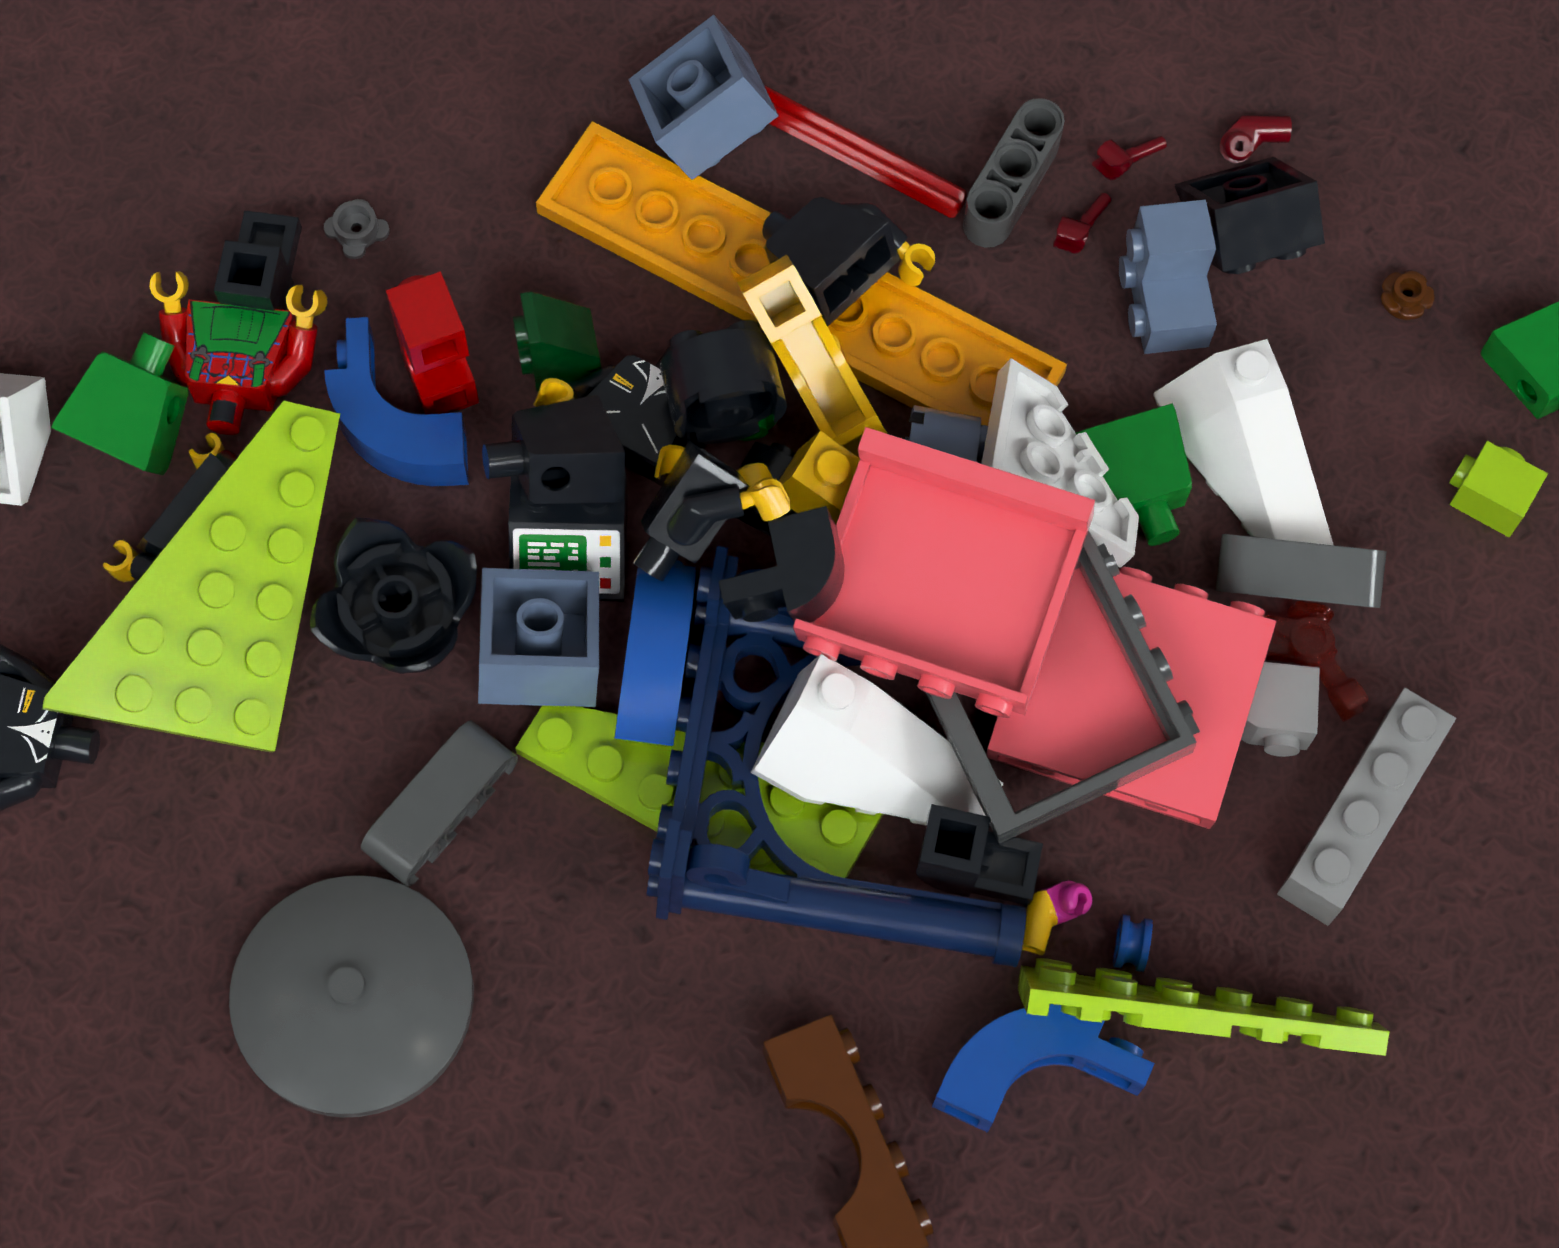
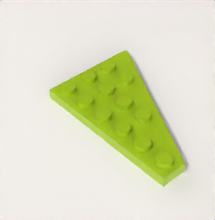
M283 401L45 695L42 709L243 748L275 752L340 413Z

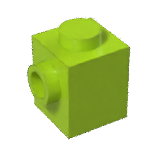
M1487 441L1476 459L1465 454L1449 482V484L1458 488L1449 505L1510 537L1524 518L1548 473L1526 462L1517 451L1508 447H1498Z

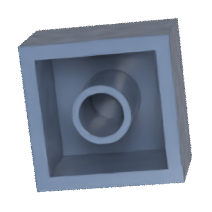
M712 15L628 79L655 143L691 180L719 163L725 155L751 136L761 132L767 124L779 116L750 55L715 15Z
M482 568L478 704L596 707L599 673V572Z

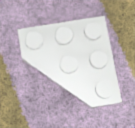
M1010 358L997 374L981 464L1094 499V516L1089 532L1097 546L1105 544L1109 554H1113L1118 567L1121 568L1135 555L1139 521L1137 512L1127 497L1119 500L1115 497L1103 478V475L1109 470L1108 466L1087 433H1078L1076 435L1062 412L1068 406V403L1058 387Z

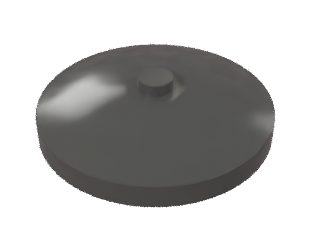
M342 876L316 882L299 889L275 905L261 918L243 944L234 966L229 992L230 1018L235 1039L245 1060L259 1079L274 1093L289 1103L313 1113L333 1117H362L391 1110L410 1101L430 1087L445 1072L461 1048L469 1028L474 1002V982L469 958L462 940L450 920L433 902L419 892L392 880L371 876Z

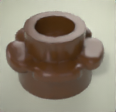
M1407 270L1404 274L1393 272L1384 279L1382 283L1384 292L1380 298L1383 306L1392 316L1402 320H1410L1421 317L1425 309H1430L1435 295L1433 288L1427 286V280L1422 274ZM1403 291H1410L1412 297L1405 296Z

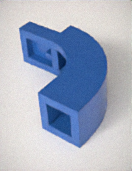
M346 318V340H337V362L339 369L324 370L333 411L340 413L338 424L348 443L374 468L401 481L426 486L469 485L467 433L462 412L412 414L399 410L384 400L376 390L375 342L369 318Z
M677 560L664 581L654 578L638 567L615 739L673 746L694 597L696 567L684 566L681 561Z
M1050 1004L1048 1016L1027 1014L1025 1008L997 1018L972 1036L952 1061L932 1107L988 1133L1009 1087L1019 1077L1035 1068L1048 1065L1073 1067L1138 1096L1146 1086L1155 1063L1142 1058L1143 1050L1131 1042L1116 1037H1110L1108 1042L1098 1038L1105 1022L1104 1020H1102V1023L1079 1020L1076 1016L1061 1012L1062 1005Z

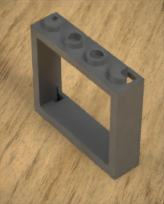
M1089 530L1075 569L1080 568L1167 741L1014 813L956 692L953 693L951 699L926 693L985 816L990 818L989 825L999 844L1193 753L1197 743L1193 735L1199 733L1200 730L1192 717L1193 711L1186 700L1176 702L1166 683L1173 679V675L1164 654L1159 647L1149 649L1139 630L1146 627V622L1138 603L1131 594L1123 598L1113 579L1114 576L1120 574L1113 554H1109L1104 543L1099 546L1096 545Z

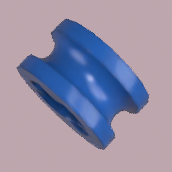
M1122 914L1120 916L1115 941L1113 967L1122 968L1123 964L1131 963L1135 966L1136 971L1144 972L1151 945L1152 919L1144 918L1142 922L1134 923L1131 921L1130 915Z

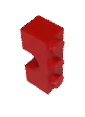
M441 271L428 276H411L400 282L397 287L386 290L404 364L424 414L452 413L478 404L479 398L475 380L466 360V357L470 356L465 330Z

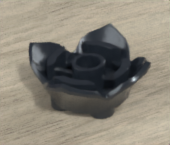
M355 518L337 545L334 558L336 585L332 590L321 594L313 605L310 619L311 632L333 652L351 660L375 663L377 666L383 667L388 671L400 674L417 673L432 669L440 664L454 649L458 639L460 620L473 600L477 583L475 553L463 545L448 540H436L426 546H418L403 529L390 522L370 518ZM399 598L403 604H408L406 605L407 608L401 612H388L390 611L388 602L392 599Z

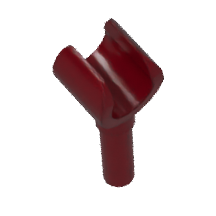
M1160 136L1138 146H1132L1124 151L1110 139L1098 148L1097 154L1100 158L1095 160L1092 166L1107 179L1115 180L1122 176L1131 167L1132 163L1165 149L1167 143L1165 138Z
M1101 193L1088 210L1082 214L1080 221L1062 216L1053 247L1073 254L1081 252L1094 222L1111 203L1110 196L1106 193Z

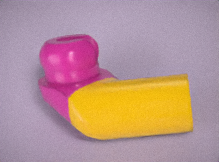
M1068 880L1034 893L1033 900L1026 909L1022 950L1044 955L1053 926L1077 918L1089 911L1092 905V894L1089 888L1082 883Z

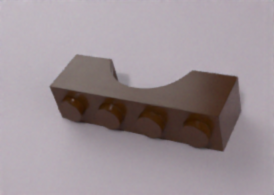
M831 1014L764 1041L763 1055L785 1109L809 1110L830 1118L845 1131L855 1148L859 1163L858 1184L849 1201L834 1216L833 1226L842 1247L928 1248L929 1244L926 1237L934 1234L930 1218L920 1198L910 1201L901 1180V1178L909 1175L905 1159L895 1140L886 1144L877 1121L885 1118L883 1108L873 1085L870 1083L862 1086L853 1064L860 1062L861 1059L850 1030L847 1027L838 1030Z

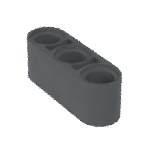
M1043 98L1032 99L1025 102L1019 108L969 191L963 229L968 240L975 245L985 248L995 247L1002 244L1009 237L1055 159L1065 120L1064 113L1054 102ZM1030 131L1043 132L1045 136H1037L1030 133ZM1014 171L1021 174L1022 176L1012 177L1008 176L1004 172ZM990 212L997 215L998 218L988 219L982 217L980 213Z
M1222 534L1216 591L1380 608L1387 551Z
M472 720L467 721L453 733L376 820L365 835L361 844V850L404 885L409 887L415 884L419 879L415 876L427 860L433 863L458 835L454 829L466 816L472 819L496 791L492 786L504 772L508 775L512 773L518 762V756Z

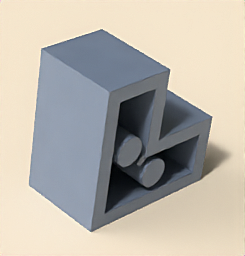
M1206 200L1140 206L1134 229L1127 230V254L1119 258L1121 286L1123 289H1132L1134 304H1130L1128 308L1130 333L1132 337H1141L1144 354L1209 347L1217 322L1207 274L1216 251V245Z

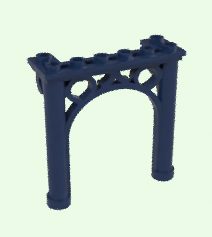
M717 546L713 568L701 567L697 590L694 626L704 627L701 645L690 643L685 678L695 679L693 696H681L676 731L686 732L683 751L671 750L666 785L677 786L674 805L662 804L657 837L653 839L649 861V880L646 896L657 897L656 918L668 920L669 912L681 914L682 908L988 956L991 957L993 964L1017 967L1024 940L1026 907L830 875L803 861L777 834L763 805L758 776L752 774L751 770L759 756L761 742L772 717L786 700L799 672L817 656L811 654L793 666L789 665L780 646L803 649L805 642L797 639L793 628L794 621L787 612L786 607L779 608V613L775 617L764 621L746 622L743 618L734 619L723 604L719 581L763 569L746 570L737 575L739 557L727 556L728 548ZM728 637L737 638L728 648L726 647ZM839 654L835 662L846 667L861 665L862 661ZM748 655L764 657L770 662L777 680L766 690L758 693L742 690L737 686L733 678L735 665L741 658ZM721 690L726 701L735 709L744 711L741 720L733 728L712 732L718 692ZM745 743L742 762L740 754L736 750ZM709 760L718 763L727 771L731 779L732 790H721L713 793L700 803L706 762ZM735 789H742L743 794L739 793ZM721 810H734L746 818L753 833L740 848L735 849L710 842L707 836L709 821L715 813ZM762 848L772 862L786 875L749 868L750 861Z

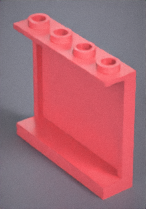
M865 427L858 446L860 460L836 524L844 559L843 584L835 602L822 616L811 623L799 619L795 620L793 628L797 639L805 642L803 649L806 652L817 657L823 654L828 659L837 661L839 654L862 661L860 668L874 676L894 680L896 673L919 680L917 687L931 695L951 699L953 693L956 692L977 699L975 707L991 715L1009 718L1011 711L1025 715L1094 516L1095 500Z
M1131 567L1119 568L1120 574L1114 576L1113 579L1123 598L1131 594L1138 603L1146 622V627L1139 630L1150 650L1159 647L1164 654L1173 675V679L1166 683L1177 703L1182 700L1187 701L1193 711L1192 717L1200 732L1193 735L1197 742L1193 753L1108 792L1104 796L1210 829L1216 822L1276 621L1265 618V611L1255 605L1232 601L1230 606L1207 600L1209 594L1197 587L1175 584L1174 589L1152 583L1153 577L1144 571ZM1080 568L1074 571L1026 714L1022 715L1011 711L1009 718L997 717L986 754L989 759L1070 785L1083 781L1167 741Z

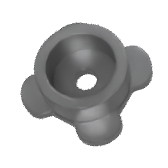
M362 199L343 203L335 210L333 217L328 218L324 223L326 236L336 239L343 246L344 255L350 259L363 257L366 248L376 241H384L390 231L388 223L385 220L377 219L373 208L367 201ZM354 226L362 227L359 232H353L352 228Z

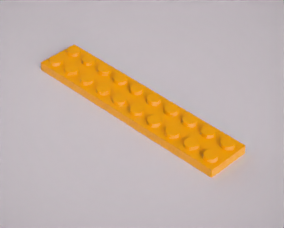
M592 121L536 201L537 213L742 320L758 322L738 282L770 264L764 248L767 240L763 236L762 229L765 220L771 212L699 175L691 180L677 164ZM888 272L828 326L830 332L838 338L840 350L857 380L911 408L913 405L981 417V425L986 426L989 424L998 371L1010 358L1058 386L1063 378L1067 367L1066 363L916 286L904 283L902 279Z

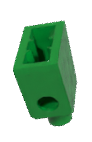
M1558 301L1492 331L1480 352L1485 362L1536 419L1559 410Z
M143 332L130 361L102 351L95 357L57 415L51 428L143 471L164 476L171 463L188 398V388L162 376L175 346Z
M1173 403L1075 432L1076 435L1086 432L1109 468L1103 475V478L1117 500L1128 498L1139 516V524L1148 545L1157 546L1176 538L1180 534V530L1171 510L1185 506L1192 489V479Z

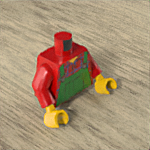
M160 272L153 274L150 279L149 287L151 293L156 299L164 303V309L159 311L162 340L175 346L168 362L176 380L189 388L194 402L210 404L206 423L210 430L225 435L238 434L244 408L272 411L277 397L287 395L311 371L318 330L317 325L313 323L314 316L320 315L327 306V297L322 290H315L313 305L309 310L305 309L301 303L303 285H295L288 291L286 296L288 310L275 309V311L190 299L186 309L181 307L180 299L186 295L189 282L182 272H176L178 288L174 295H168L162 290Z

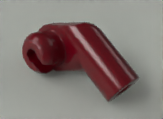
M1244 115L1239 117L1221 138V154L1229 162L1240 163L1247 160L1262 142L1289 143L1292 131L1291 117L1269 115Z

